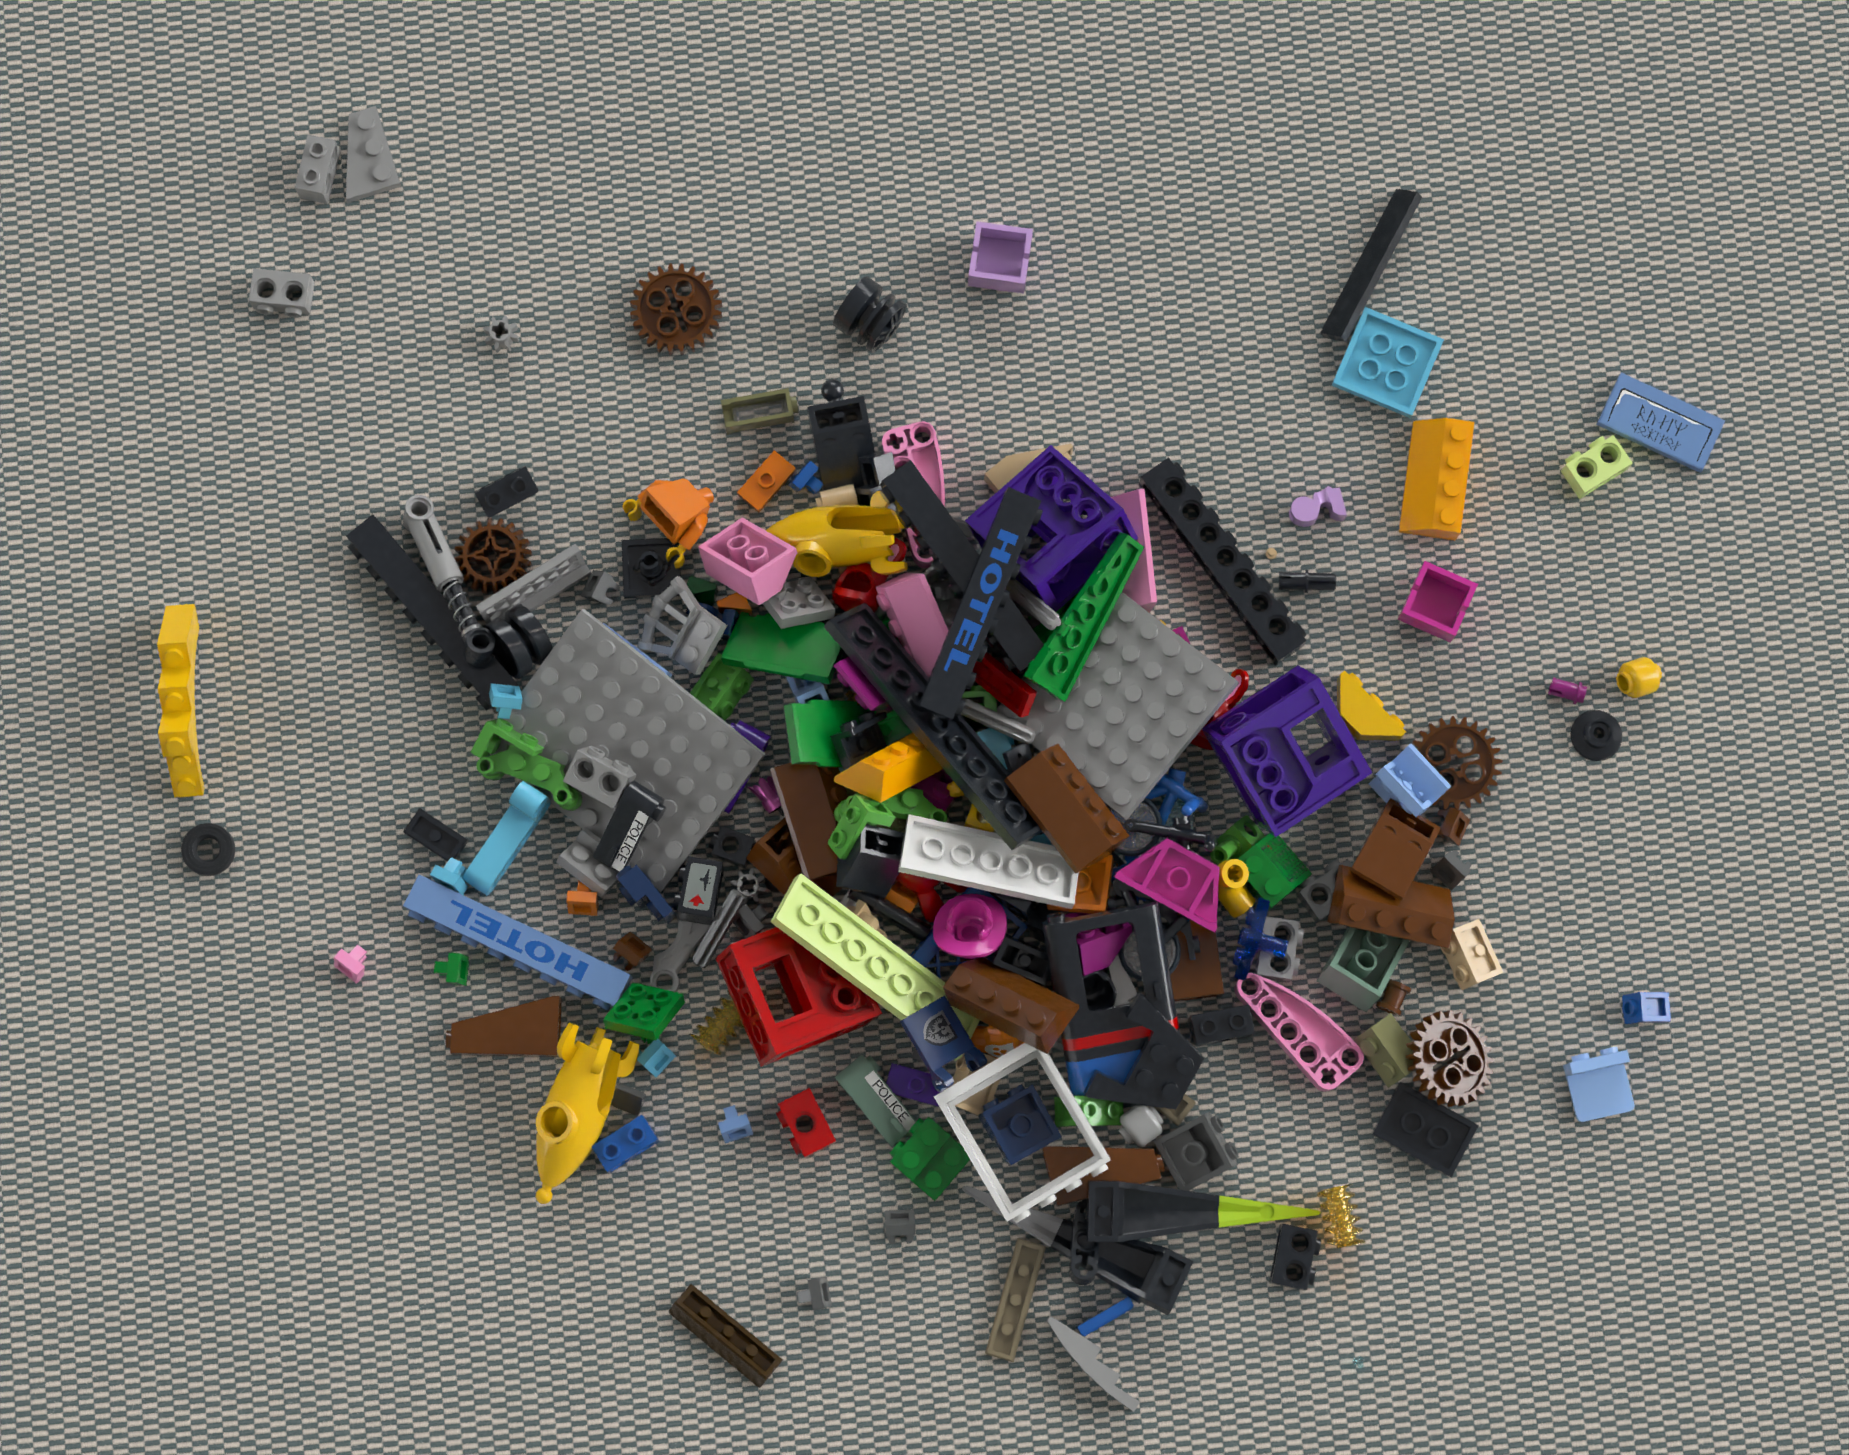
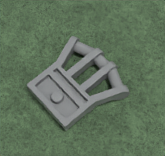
M677 576L670 582L671 585L660 595H655L652 601L653 607L643 617L642 639L638 640L637 648L667 654L670 659H674L694 675H700L728 625L700 606L685 581ZM680 594L690 610L689 615L670 602L676 595ZM664 610L683 623L679 632L660 619ZM655 628L674 641L672 646L653 643Z

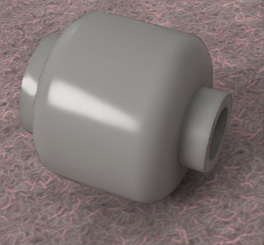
M1136 1104L1120 1117L1122 1128L1118 1131L1129 1145L1134 1142L1137 1146L1143 1147L1162 1133L1161 1124L1164 1121L1154 1107Z

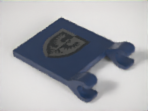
M945 995L900 1021L929 1070L932 1084L938 1092L945 1090L954 1083L951 1074L942 1066L964 1054L966 1065L972 1072L987 1064L986 1056L975 1047Z

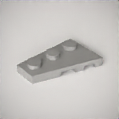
M376 106L349 114L346 177L347 203L401 187Z

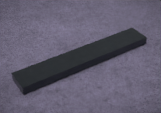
M1402 189L1395 190L1320 332L1324 338L1343 342L1347 341L1422 199L1418 192Z

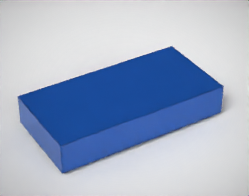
M1126 1297L1076 1326L1079 1334L1085 1337L1131 1310L1134 1304L1130 1297Z

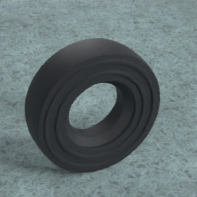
M203 823L193 827L185 835L181 846V854L185 864L193 872L202 876H214L222 873L231 865L235 856V843L231 834L222 826L214 823ZM211 838L218 842L219 853L213 860L205 861L198 856L197 848L201 841Z

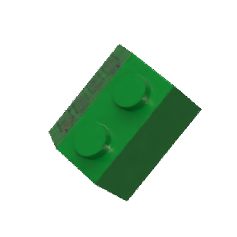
M1270 833L1238 858V860L1246 864L1249 871L1248 881L1245 883V886L1268 912L1312 875L1310 870L1280 836L1275 837Z

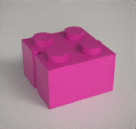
M1424 561L1397 620L1451 643L1459 630L1466 614L1465 611L1469 607L1478 584Z

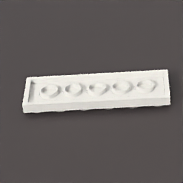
M910 814L907 817L898 872L1068 909L1073 908L1078 873H1074L1054 846L1027 841L1011 850L997 833Z

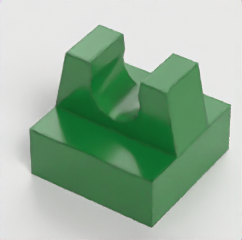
M449 953L448 962L435 961L434 973L446 976L447 983L456 986H467L469 957L460 953Z

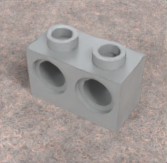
M307 135L295 185L300 199L328 204L341 152L336 140Z
M253 268L249 303L256 312L265 315H272L273 311L284 312L286 316L299 318L302 314L310 315L315 282L310 274ZM265 289H274L270 297H261V293ZM293 292H302V295L298 300H289V297Z
M589 746L588 748L585 747L577 750L563 782L613 809L616 808L624 791L635 780L637 774L630 771L631 767L620 760H614L613 762L604 757L605 753L596 747ZM585 761L590 762L593 766V774L591 776L584 771ZM610 775L617 777L619 781L617 789L610 786Z
M1264 916L1261 922L1255 974L1269 980L1290 982L1293 975H1298L1300 959L1295 958L1296 947L1302 946L1304 933L1303 929H1299L1300 921ZM1283 928L1289 933L1288 942L1281 943L1277 941L1274 936L1275 929ZM1271 958H1282L1285 962V970L1282 972L1273 970L1270 965Z

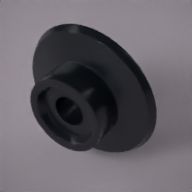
M1586 711L1575 719L1571 727L1570 736L1573 747L1582 757L1588 760L1603 761L1609 759L1621 746L1622 729L1620 724L1611 714L1605 711ZM1594 730H1599L1602 733L1601 739L1594 736Z

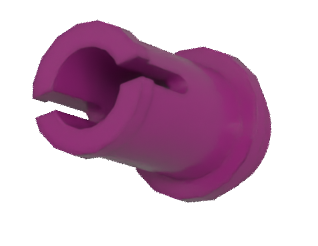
M1553 677L1548 695L1572 700L1573 704L1576 705L1577 702L1583 703L1587 687L1582 686V682L1575 684Z

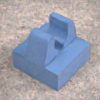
M735 1105L723 1108L726 1120L718 1122L725 1144L753 1135L747 1114L738 1116Z

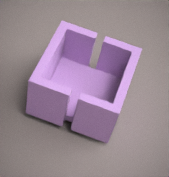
M976 221L968 286L1024 294L1033 229Z

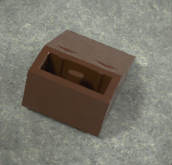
M1390 798L1375 820L1350 871L1402 901L1429 853L1441 827L1421 815L1415 817L1413 814L1407 813L1400 803Z
M784 817L756 842L746 859L785 896L794 878L800 873L803 874L786 818ZM837 874L810 880L832 897L843 889L836 887Z

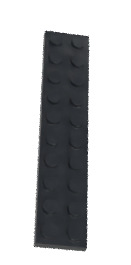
M867 603L854 607L826 623L824 628L1011 850L1043 832L1004 782L1011 774L961 715L960 717L954 716L949 722L917 709L929 677Z

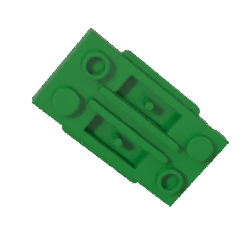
M741 612L723 651L721 660L724 665L831 684L837 670L834 665L841 660L844 650L824 628L825 625L822 622H812L781 629L770 613L765 614V616L757 615L756 617H751L749 613Z
M810 700L808 704L791 703L785 705L784 712L792 764L842 767L830 736L841 731L840 725L852 720L859 722L857 717L871 710L869 708L865 710L862 706H858L855 701Z

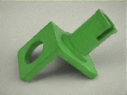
M1245 815L1217 839L1218 846L1210 852V857L1216 864L1224 860L1238 859L1263 839L1265 835L1250 817ZM1244 825L1248 826L1253 831L1254 836H1251L1246 832Z

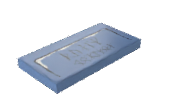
M1621 372L1596 425L1701 473L1725 420Z

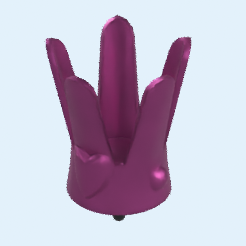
M772 774L767 777V782L764 778L759 779L760 787L758 785H754L753 788L747 787L762 802L761 804L769 814L778 810L784 816Z

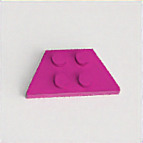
M1166 838L1117 871L1114 875L1118 880L1215 933L1217 929L1218 865Z

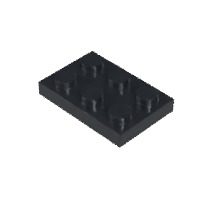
M1399 1082L1371 1135L1441 1174L1452 1178L1479 1125L1443 1105H1438L1434 1100H1428L1427 1096Z

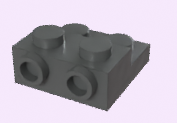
M1211 1112L1154 1141L1180 1190L1189 1191L1238 1165L1236 1159L1239 1157L1236 1147L1232 1142H1226L1221 1133L1225 1131L1221 1119L1217 1115L1212 1116Z

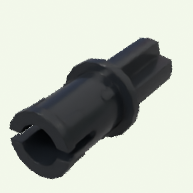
M1305 570V573L1279 571V590H1305V593H1308V590L1333 591L1336 589V575L1334 573H1308V570Z

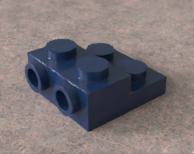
M637 864L633 868L628 865L617 873L616 878L622 885L618 890L631 907L635 903L640 909L646 905L658 922L664 919L669 924L677 918L673 909Z
M1023 1084L1007 1092L1009 1098L1001 1103L996 1098L981 1106L984 1112L978 1115L992 1141L995 1140L1008 1166L1015 1164L1062 1137L1033 1085L1026 1089Z

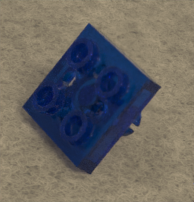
M1259 897L1255 909L1249 907L1244 923L1248 925V928H1241L1237 944L1242 945V947L1236 948L1232 964L1237 965L1235 978L1246 980L1258 950L1284 959L1289 941L1264 934L1263 928L1270 904L1269 900Z

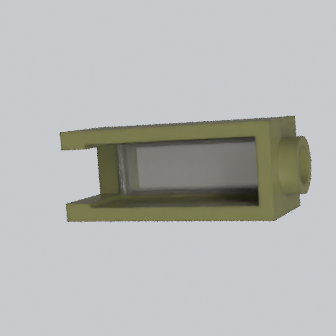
M789 388L721 400L727 435L778 424L795 423L794 414L799 413L796 396L790 397Z

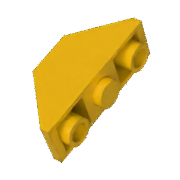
M1344 670L1337 678V710L1350 733L1357 740L1399 741L1406 733L1403 729L1404 723L1396 715H1389L1382 708L1384 706L1383 702L1375 694L1371 693L1369 695L1362 688V681L1354 673L1348 674Z

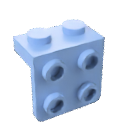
M1616 1046L1600 1050L1601 1056L1593 1058L1589 1057V1053L1575 1055L1571 1057L1572 1062L1563 1065L1576 1119L1579 1122L1626 1113L1634 1109L1635 1105L1624 1065L1630 1062L1627 1050L1618 1052Z

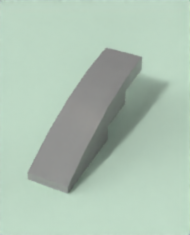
M1049 1316L1046 1322L1063 1348L1083 1372L1107 1394L1134 1412L1140 1401L1116 1387L1115 1384L1121 1375L1095 1359L1101 1348L1052 1316Z

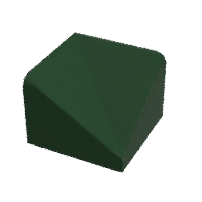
M689 576L687 585L699 603L708 604L713 607L718 594L716 583L695 576Z

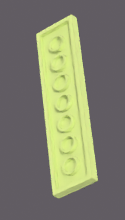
M800 873L794 878L770 921L772 924L900 1020L905 1019L945 995L943 990L945 982L803 874ZM951 1006L971 1039L980 1020ZM960 1055L959 1057L955 1058L954 1060L956 1061V1060L960 1059V1058L962 1057V1055Z

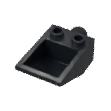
M830 379L825 381L821 387V394L829 403L807 407L821 482L824 484L822 487L824 491L853 484L854 489L864 486L858 458L875 452L864 396L840 400L844 394L843 385L838 380ZM854 414L858 420L849 423L846 418L848 415ZM827 420L830 425L829 427L820 428L819 422Z

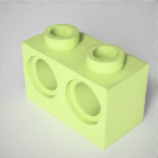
M1614 435L1606 440L1601 436L1588 445L1590 450L1583 454L1577 451L1565 459L1567 464L1563 467L1561 473L1579 499L1622 474L1633 464ZM1601 452L1609 453L1613 457V462H1604L1601 458ZM1577 467L1586 468L1589 471V477H1581L1577 473Z

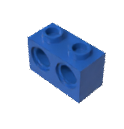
M640 1115L593 1145L592 1149L608 1173H612L659 1143L660 1140L645 1116Z

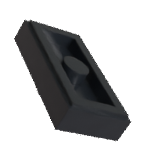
M421 808L418 809L403 833L447 862L450 858L457 859L469 842L468 839Z

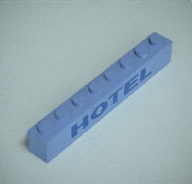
M418 875L403 907L409 910V917L424 923L425 919L436 923L434 926L436 930L449 936L452 931L462 935L460 941L474 948L479 943L489 948L487 954L499 960H503L504 956L515 961L514 967L529 973L531 969L541 973L540 979L554 986L559 981L568 986L567 992L579 998L586 994L594 998L592 1002L594 1005L607 1011L624 994L633 978L630 974L421 875Z

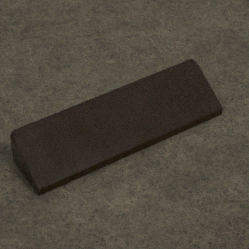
M692 1284L688 1286L669 1310L670 1315L759 1388L762 1387L783 1361L782 1358Z

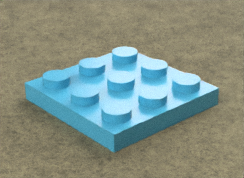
M1365 307L1331 386L1411 418L1444 339Z

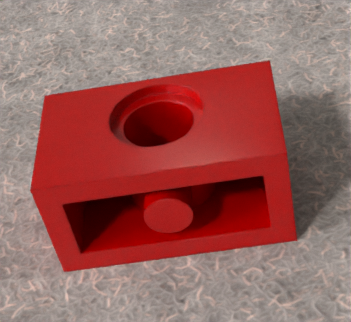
M810 1088L778 1103L780 1111L776 1112V1115L783 1129L789 1126L794 1136L789 1141L796 1155L802 1153L806 1159L837 1143ZM804 1116L813 1120V1128L807 1133H802L796 1128L798 1119Z

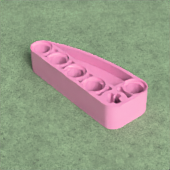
M922 421L887 431L882 438V452H892L895 470L911 460L945 507L944 473L940 449L933 426L928 422ZM920 432H925L930 436V439L925 443H920L915 439V436ZM896 440V443L899 444V449L894 450V447L890 445V441ZM904 528L915 564L921 568H929L934 559L932 557L924 559L918 555L917 552L920 548L914 540L916 534L911 528Z
M1253 973L1242 975L1235 983L1234 991L1237 998L1243 1005L1249 1004L1251 1014L1318 1090L1326 1092L1338 1087L1363 1064L1364 1054L1351 1037L1325 1013L1295 992ZM1244 980L1254 982L1256 985L1255 994L1247 995L1242 991L1241 984ZM1268 1002L1274 1005L1276 1010L1274 1017L1268 1018L1262 1014L1261 1005ZM1283 1025H1290L1294 1028V1039L1286 1040L1281 1036L1280 1029ZM1303 1047L1313 1050L1315 1055L1313 1062L1307 1063L1301 1059L1300 1050ZM1349 1050L1355 1054L1356 1063L1354 1066H1348L1343 1063L1342 1053ZM1322 1070L1325 1073L1330 1071L1333 1074L1331 1077L1332 1085L1329 1082L1322 1083L1320 1080L1323 1077Z

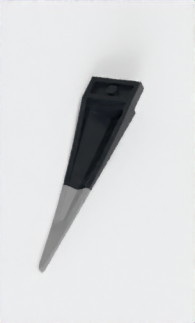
M963 1186L962 1190L966 1194L1004 1217L991 1194L970 1186ZM1032 1208L1029 1209L1031 1215L1018 1223H1015L1014 1219L1009 1220L1070 1259L1072 1221ZM1086 1235L1080 1236L1077 1239V1243L1082 1248L1088 1249L1094 1245L1093 1242L1087 1241ZM1139 1240L1100 1242L1098 1269L1095 1276L1140 1304L1142 1302L1169 1315L1194 1261L1166 1247ZM1082 1257L1080 1264L1084 1269H1086L1087 1257Z

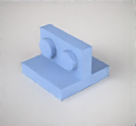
M1412 744L1408 745L1393 761L1382 767L1376 773L1377 776L1369 783L1386 803L1392 798L1400 803L1407 813L1413 814L1415 817L1422 815L1451 787Z

